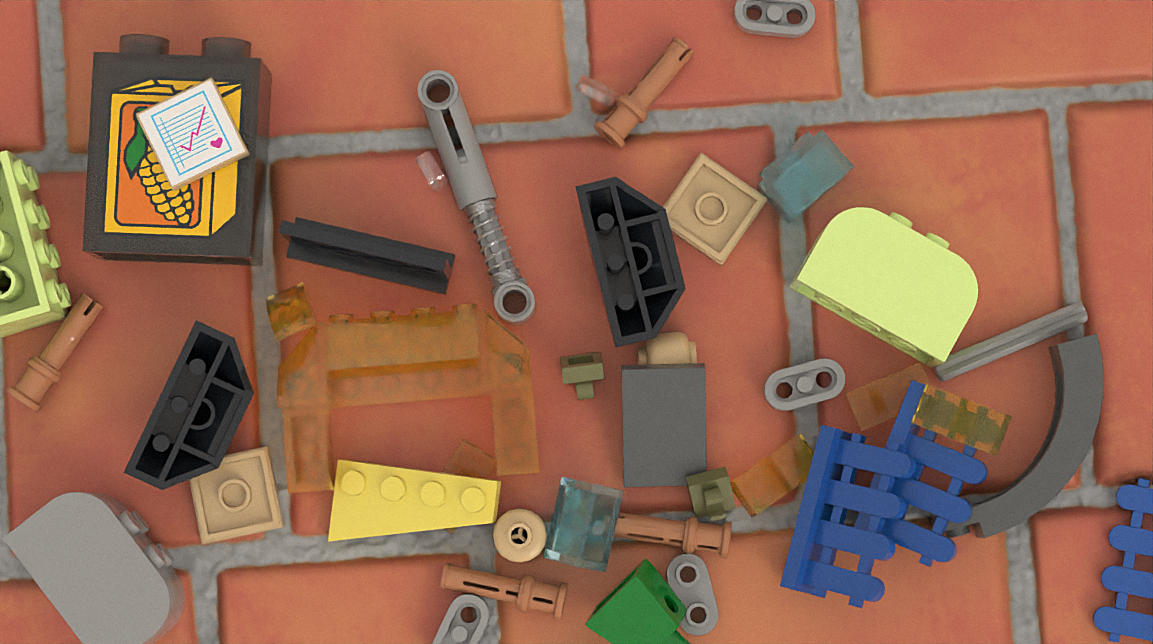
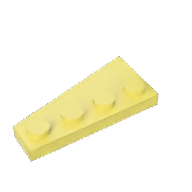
M339 459L337 462L328 542L494 523L497 520L501 480Z

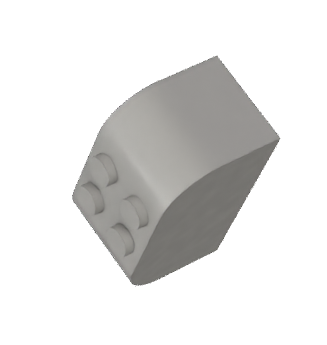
M71 492L60 495L3 537V540L82 644H153L170 631L181 617L185 603V593L179 576L170 566L175 562L173 557L161 543L154 545L145 533L150 529L148 524L136 510L130 513L119 500L110 495L88 492Z

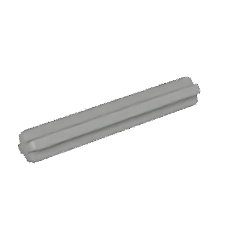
M1081 302L1073 303L953 353L947 357L944 363L934 366V372L939 381L944 382L1083 324L1088 320L1087 313Z

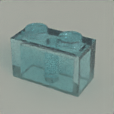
M823 130L819 131L814 137L809 132L805 133L790 147L794 154L783 163L776 158L759 173L763 180L757 186L758 191L768 198L767 201L788 225L854 168V165Z
M561 477L543 558L575 567L606 572L624 490Z

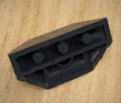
M617 177L575 186L585 234L615 347L656 338L686 289L666 209Z
M197 320L195 321L125 468V474L164 490L219 468L254 394L235 338Z

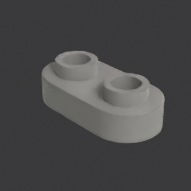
M737 0L733 13L736 25L746 33L786 38H799L806 35L811 30L816 17L815 8L809 0ZM750 8H756L760 11L761 17L758 20H751L747 17L746 11ZM791 12L799 14L801 22L795 25L789 23L786 17L787 14Z
M826 358L781 369L766 379L763 387L764 398L772 408L778 411H789L836 397L843 390L845 373L837 362ZM820 372H824L830 377V384L825 388L818 386L816 383V376ZM785 383L789 385L791 394L788 398H780L777 395L776 388L778 384Z
M684 553L677 555L668 564L666 577L669 587L685 605L687 610L680 626L691 635H705L713 630L718 621V608L707 566L700 557L694 554ZM686 566H690L695 570V578L691 582H683L680 578V571ZM702 607L705 610L706 616L702 622L696 623L691 620L690 612L693 608Z
M464 594L457 597L449 606L432 644H478L490 617L487 603L481 597L473 594ZM473 607L477 612L476 620L473 622L464 621L461 616L463 608Z

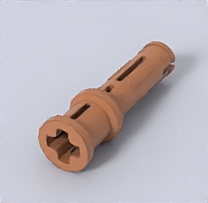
M674 37L672 42L628 94L623 93L615 99L616 106L602 122L597 121L593 125L596 132L615 148L622 149L625 145L624 139L637 123H644L647 119V109L675 77L683 65L692 58L694 51L690 48L688 49L689 46L684 41Z
M84 293L80 295L81 297L39 357L34 355L33 358H29L27 361L29 367L15 387H9L6 391L36 412L41 408L39 402L52 383L60 381V375L62 374L59 372L60 368L100 311L104 309L102 305Z
M608 510L605 537H620L637 541L670 544L682 547V550L689 554H692L694 550L719 553L721 558L727 559L732 522L725 521L722 525L700 522L694 516L686 518V521Z
M446 562L442 573L440 589H450L517 604L516 608L522 612H527L528 609L553 614L554 619L561 620L568 583L562 582L560 586L535 581L534 576L531 575L523 576L522 580L451 565Z

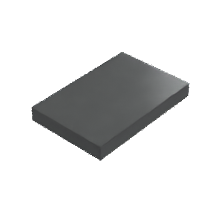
M705 363L621 365L624 487L687 486L685 477L706 472Z

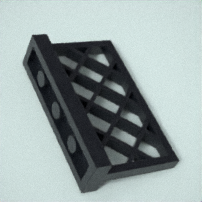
M296 217L295 223L281 221L279 233L290 242L286 255L289 259L442 295L447 294L456 257L455 254Z

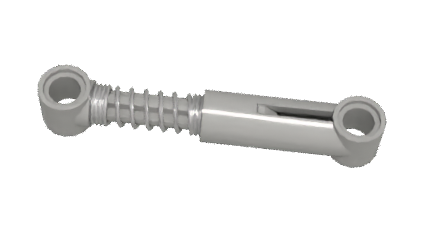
M430 71L419 81L417 88L418 97L460 211H466V217H469L468 222L474 225L472 232L478 236L476 243L481 244L482 247L479 253L485 255L486 259L483 264L489 267L487 274L490 275L489 279L493 286L491 293L494 298L495 310L500 319L507 324H524L534 314L536 307L534 294L530 287H528L526 278L521 276L519 267H515L512 261L516 257H511L509 250L512 247H507L505 239L508 236H503L501 229L504 226L499 225L498 218H500V215H496L494 211L497 206L494 200L498 198L458 84L454 77L446 71ZM437 85L446 86L450 90L447 100L440 103L432 102L428 98L429 91ZM450 114L463 147L456 151L443 118ZM511 293H519L527 300L525 309L518 314L508 313L503 307L504 299Z

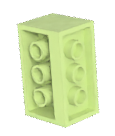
M7 150L0 152V338L64 320L68 316L67 307L72 305L67 285L60 283L56 268L61 267L58 250L54 243L49 244L45 230L50 228L49 216L43 204L39 205L35 190L40 189L37 173L32 165L28 166L23 159L18 158Z

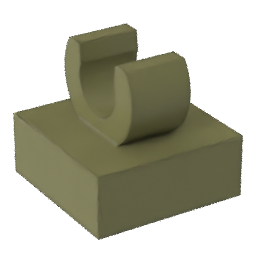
M593 352L560 357L563 384L576 383L578 400L594 398L592 380L604 379L601 353Z
M726 467L685 477L695 517L709 516L712 522L727 518L725 511L736 508Z

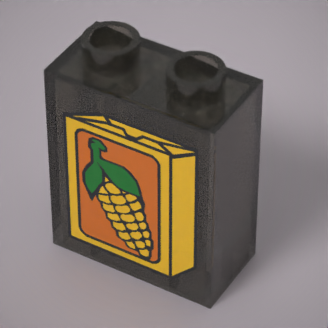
M128 34L120 36L119 53L94 52L82 251L103 261L263 266L272 73L261 58H251V43L236 38L211 37L202 40L201 56L169 55L170 41L168 39L154 35ZM212 77L250 155L173 191L137 119L136 113Z

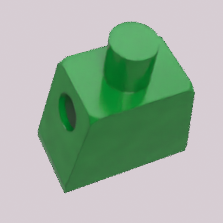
M646 558L595 606L585 624L589 629L611 644H691L676 630L687 612L685 605Z

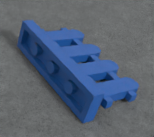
M911 380L885 449H888L890 441L902 444V453L914 458L916 470L908 479L895 478L892 494L903 498L906 509L903 516L897 520L885 518L881 534L890 537L895 544L921 554L919 563L931 567L933 560L949 562L956 556V544L952 539L943 536L949 521L965 523L971 518L972 506L967 500L960 498L959 494L964 482L980 484L986 479L988 475L987 466L981 460L974 458L980 442L986 445L999 443L1003 437V429L998 422L989 419L992 413L991 410L980 407L978 414L950 404L952 395L941 391L938 399L934 398L936 389ZM925 420L929 423L922 438L918 434ZM940 427L968 437L962 453L935 443ZM925 466L952 476L947 492L919 481ZM874 474L869 488L878 490L881 474ZM909 505L937 515L932 530L904 520ZM859 512L854 528L867 531L871 515Z
M821 425L780 583L781 587L825 598L827 590L850 596L848 605L859 608L863 607L864 600L876 602L883 597L885 592L884 583L880 578L871 576L875 559L880 561L889 560L895 552L894 541L890 537L881 534L885 518L897 520L903 516L906 509L903 498L892 494L895 478L908 479L916 470L914 458L902 453V444L890 441L888 449L864 444L866 436L855 433L850 434L834 427ZM861 469L881 474L878 490L854 485L857 470ZM848 509L871 515L867 531L844 525ZM837 550L861 555L857 572L833 566Z
M1138 478L1137 486L1124 485L1116 493L1117 504L1123 509L1131 510L1132 515L1130 526H1115L1108 535L1109 543L1113 548L1125 551L1122 567L1109 566L1101 573V583L1108 590L1117 591L1114 608L1108 606L1100 607L1093 615L1095 626L1102 631L1110 632L1108 641L1119 643L1120 636L1125 635L1149 640L1153 644V616L1126 610L1128 594L1153 599V573L1133 569L1136 554L1153 557V531L1141 529L1143 513L1153 515V489L1148 488L1149 480Z

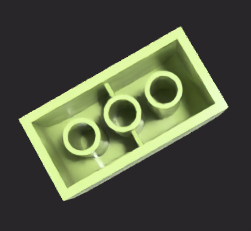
M856 207L841 212L818 235L789 288L930 368L944 363L977 303V279L969 264L959 255L948 250L950 244L932 233H927L925 237L911 229L913 223L897 213L891 212L888 216L876 209L867 207Z

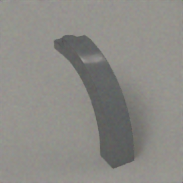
M1097 334L1049 347L1055 374V406L1048 434L1041 449L1025 471L1010 485L997 494L972 504V516L967 522L954 523L949 521L944 532L945 537L953 538L970 533L968 525L973 524L976 538H986L1004 532L1024 522L1044 508L1072 479L1093 441L1100 418L1104 374ZM937 515L928 517L931 529L933 528Z

